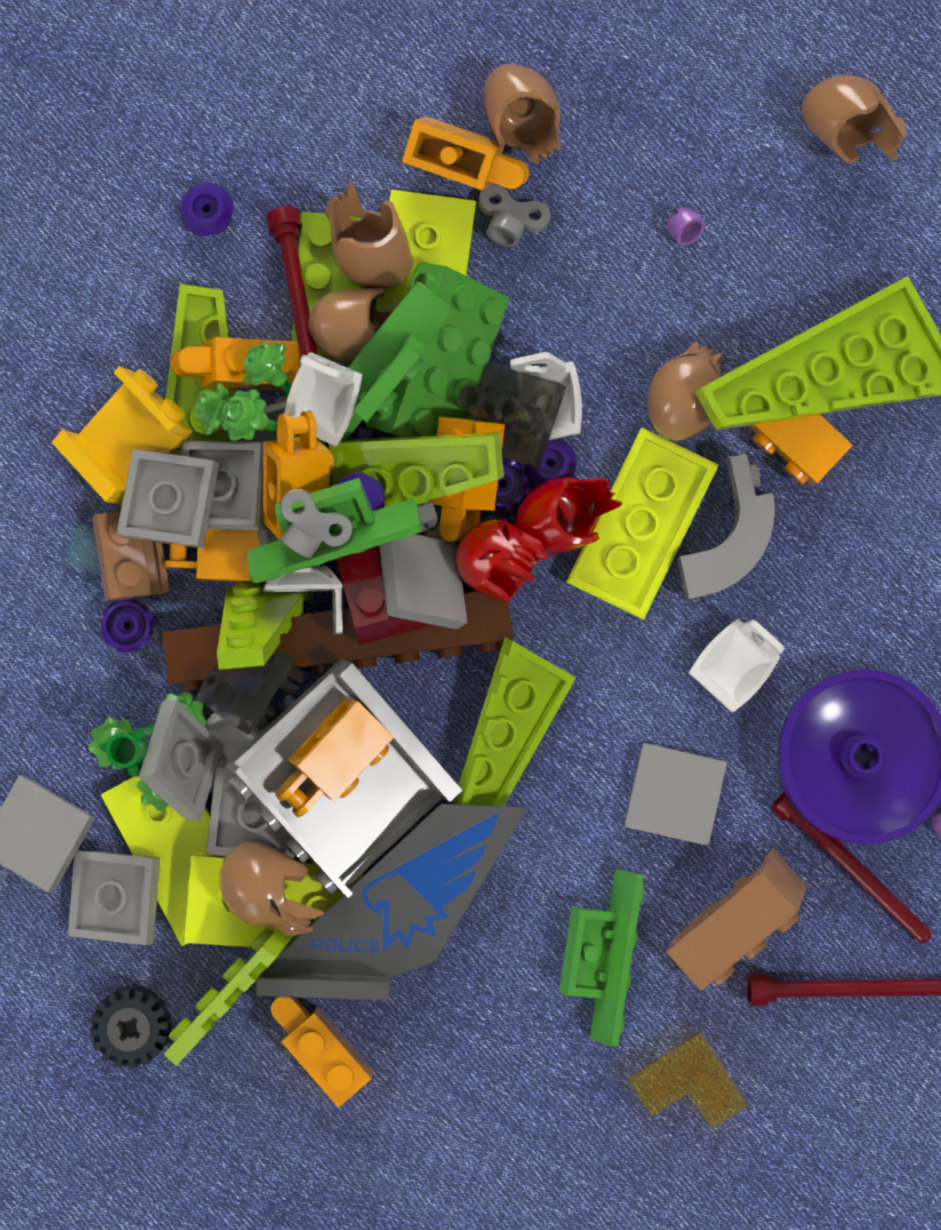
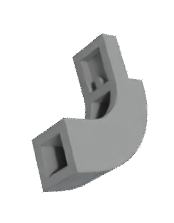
M747 454L733 456L726 460L735 502V520L729 535L720 545L711 550L677 558L685 600L710 595L735 584L754 568L767 548L774 526L773 493L756 496L755 488L761 486L759 472L755 462L749 463Z

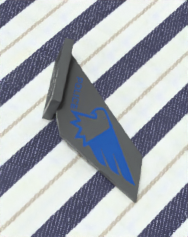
M440 804L349 889L353 893L349 898L343 895L323 916L319 917L310 926L314 928L312 932L301 934L278 955L268 968L266 967L257 978L256 996L389 1001L392 991V977L437 960L528 807Z

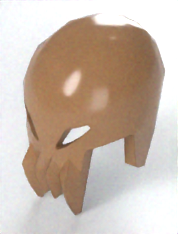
M516 64L502 65L491 72L484 83L482 103L491 130L496 136L500 147L507 144L513 148L525 151L535 165L539 164L540 157L546 160L548 154H554V149L561 150L562 143L559 135L560 106L551 84L534 69Z
M850 74L837 75L819 82L803 99V122L821 142L847 163L851 164L858 161L860 155L856 147L872 142L892 161H897V147H901V141L906 138V125L903 119L895 116L880 89L873 82ZM876 128H882V130L878 132L870 133Z
M349 182L345 189V194L339 192L338 198L331 197L325 211L331 225L332 249L335 263L353 283L362 287H384V289L396 287L402 284L409 276L413 266V259L407 235L395 206L392 202L386 200L381 204V213L363 210L355 186ZM349 216L358 217V218H361L362 220H360V219L352 220V219L349 218Z
M384 287L330 292L322 297L313 307L308 320L309 332L316 347L330 360L350 365L380 328L370 323V316L381 326L393 312H379L371 302L374 298L384 296Z
M696 341L684 353L670 359L656 372L647 394V410L653 427L661 436L673 441H684L703 432L711 423L695 391L722 377L720 367L723 353L715 354L714 348L708 350L707 345L700 348L699 342Z
M254 840L238 844L224 857L219 872V890L231 913L245 923L278 928L287 936H296L312 932L314 928L308 927L311 924L310 919L324 915V912L285 898L284 881L301 882L308 871V868L297 860L268 844Z

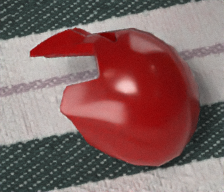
M605 477L582 480L574 478L551 479L534 487L524 498L517 510L515 527L539 540L543 544L546 555L551 556L578 549L599 540L598 533H593L599 516L619 508L622 502L611 499L616 493L609 491L612 486L606 485L609 483V479Z
M490 519L472 527L461 539L455 554L457 572L466 585L507 603L511 601V597L520 590L526 580L534 581V577L530 573L536 563L541 559L550 560L545 553L543 544L539 540L524 533L509 522L497 519Z

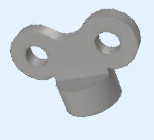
M498 185L489 186L481 191L478 204L480 209L488 216H492L486 231L487 236L498 245L515 247L518 245L524 229L530 232H540L546 229L549 224L550 210L540 201H515L505 188ZM496 197L500 200V203L492 204L489 198ZM537 213L540 219L533 220L529 217V214Z
M293 489L283 496L280 502L281 511L284 518L292 523L281 540L298 554L311 559L322 541L330 546H340L350 539L352 525L344 514L339 512H320L315 507L311 495L301 489ZM295 501H302L304 503V508L299 512H294L291 509V505ZM332 524L341 525V531L339 534L333 535L329 533V527Z

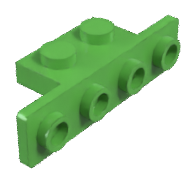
M421 282L414 284L348 366L349 369L363 375L358 401L353 409L354 413L349 426L342 437L343 440H346L362 420L367 422L375 412L383 415L398 395L393 391L402 379L410 382L419 372L425 362L420 358L425 343L451 312V306Z
M360 478L309 493L315 503V507L320 512H339L349 519L352 525L350 539L340 546H330L322 541L311 559L298 554L282 540L250 549L247 552L249 576L253 583L277 579L291 572L311 566H319L336 558L352 553H361L369 548L394 540H402L410 535L420 533L422 531V524L417 502L415 499H410L373 511ZM295 501L291 505V509L294 512H299L304 508L302 501ZM280 503L274 504L275 515L283 533H285L292 522L284 518ZM332 524L329 527L330 534L336 535L341 531V525Z
M616 869L614 873L609 911L578 907L571 908L559 993L567 996L595 998L590 1038L611 1047L618 1046L620 1034L624 1029L625 1018L623 1012L626 992L631 984V959L633 948L636 946L638 939L636 926L639 907L644 899V876L622 869Z

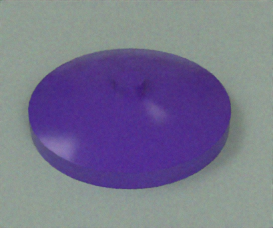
M854 670L820 681L807 690L793 705L780 732L777 750L778 771L783 789L789 801L799 815L812 827L840 841L856 844H876L888 842L912 832L931 816L941 802V714L920 689L890 673L876 670Z

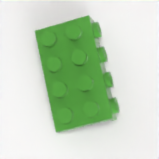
M425 262L419 263L411 278L408 292L416 282H421L451 306V312L425 343L420 357L425 362L419 372L410 382L402 379L393 390L398 395L383 415L375 412L365 422V425L368 428L385 432L395 437L437 436L439 417L470 419L510 297L447 266Z

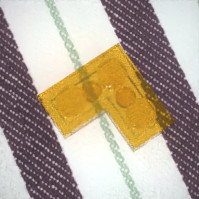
M700 1030L627 1077L651 1116H654L689 1093L711 1129H714L748 1106Z

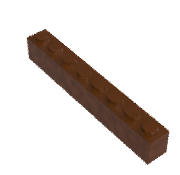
M481 592L464 593L468 623L462 627L452 629L434 625L360 645L358 644L349 608L342 609V634H333L332 610L301 614L299 617L291 618V629L288 633L280 635L279 646L264 666L220 670L218 667L217 647L221 625L162 632L168 684L180 683V691L206 688L205 680L222 678L223 686L249 683L248 674L265 672L266 680L292 677L291 669L308 667L309 675L326 673L340 659L351 661L359 669L377 666L376 658L394 656V664L420 661L419 652L436 650L437 658L463 655L462 647L479 645L480 653L499 651L502 648L505 637L514 640L509 603L492 598Z

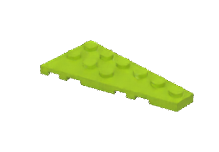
M906 276L695 391V394L715 430L941 396V334L911 280Z

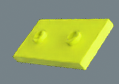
M391 190L390 202L394 204L407 235L413 266L409 276L402 284L384 289V296L376 299L375 308L377 311H394L406 296L415 268L421 262L447 266L467 276L476 201ZM374 319L373 325L381 327L379 323Z
M641 427L610 492L616 493L611 499L622 502V505L599 516L593 533L597 532L600 539L583 546L566 583L644 620L719 465Z
M132 777L104 792L101 796L133 855L160 858L157 901L181 946L188 944L183 942L190 855L221 856L206 854L211 813L206 804L201 820L186 821L170 805H168L165 811L160 812L153 805H146L141 802L143 792L137 788V784L141 779L139 777Z
M190 855L183 942L250 947L251 943L266 927L247 924L235 917L228 909L219 890V872L224 860L222 856ZM300 862L308 868L307 874L301 882L284 881L285 898L325 913L343 894L337 889L330 894L313 876L319 869L313 863ZM363 873L347 888L350 889L363 877ZM318 918L310 919L311 924L308 925V927H310ZM300 935L293 936L284 949H286Z

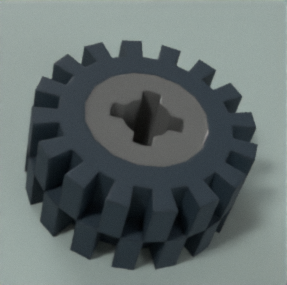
M137 986L128 989L126 987L120 988L102 1000L96 1007L95 1013L92 1014L90 1021L92 1022V1027L89 1029L90 1037H93L95 1041L92 1045L95 1051H101L103 1054L101 1058L103 1060L115 1062L113 1065L115 1067L121 1068L124 1065L128 1066V1069H132L141 1064L144 1066L157 1057L168 1042V1035L171 1033L172 1025H169L170 1012L165 1010L163 1006L165 1002L161 998L158 1000L153 996L154 992L149 989L144 991L140 990L141 987Z

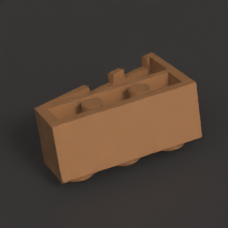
M774 848L764 856L765 861L762 866L747 878L744 875L733 884L735 886L733 890L716 904L712 903L671 941L666 953L700 991L712 982L716 986L721 985L734 973L736 969L733 965L743 956L748 960L754 958L768 944L765 938L776 929L780 934L784 933L800 918L797 912L808 886Z

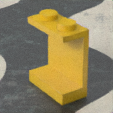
M119 366L113 373L124 384L79 434L62 430L52 441V444L105 502L122 505L133 449L173 454L182 444V441L193 431L182 420L186 416L183 410L170 399L166 398L163 400L155 391L158 384L150 375L141 369L135 372Z

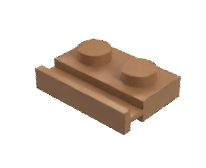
M121 511L100 513L92 516L105 602L151 595H165L170 592L162 543L127 538L116 534Z

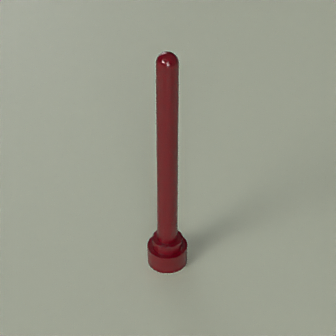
M291 206L278 207L266 214V222L269 235L273 236L275 242L280 244L300 357L308 355L309 352L318 355L316 345L308 328L310 310L296 242L300 237V228H302L300 211L296 207Z
M785 791L773 802L770 810L782 822L785 820L790 824L796 822L919 943L930 941L932 936L930 929L839 840L819 832L807 823L794 809Z
M748 972L747 976L749 1007H768L769 1002H776L777 998L941 996V979L776 980L775 976H768L767 972Z

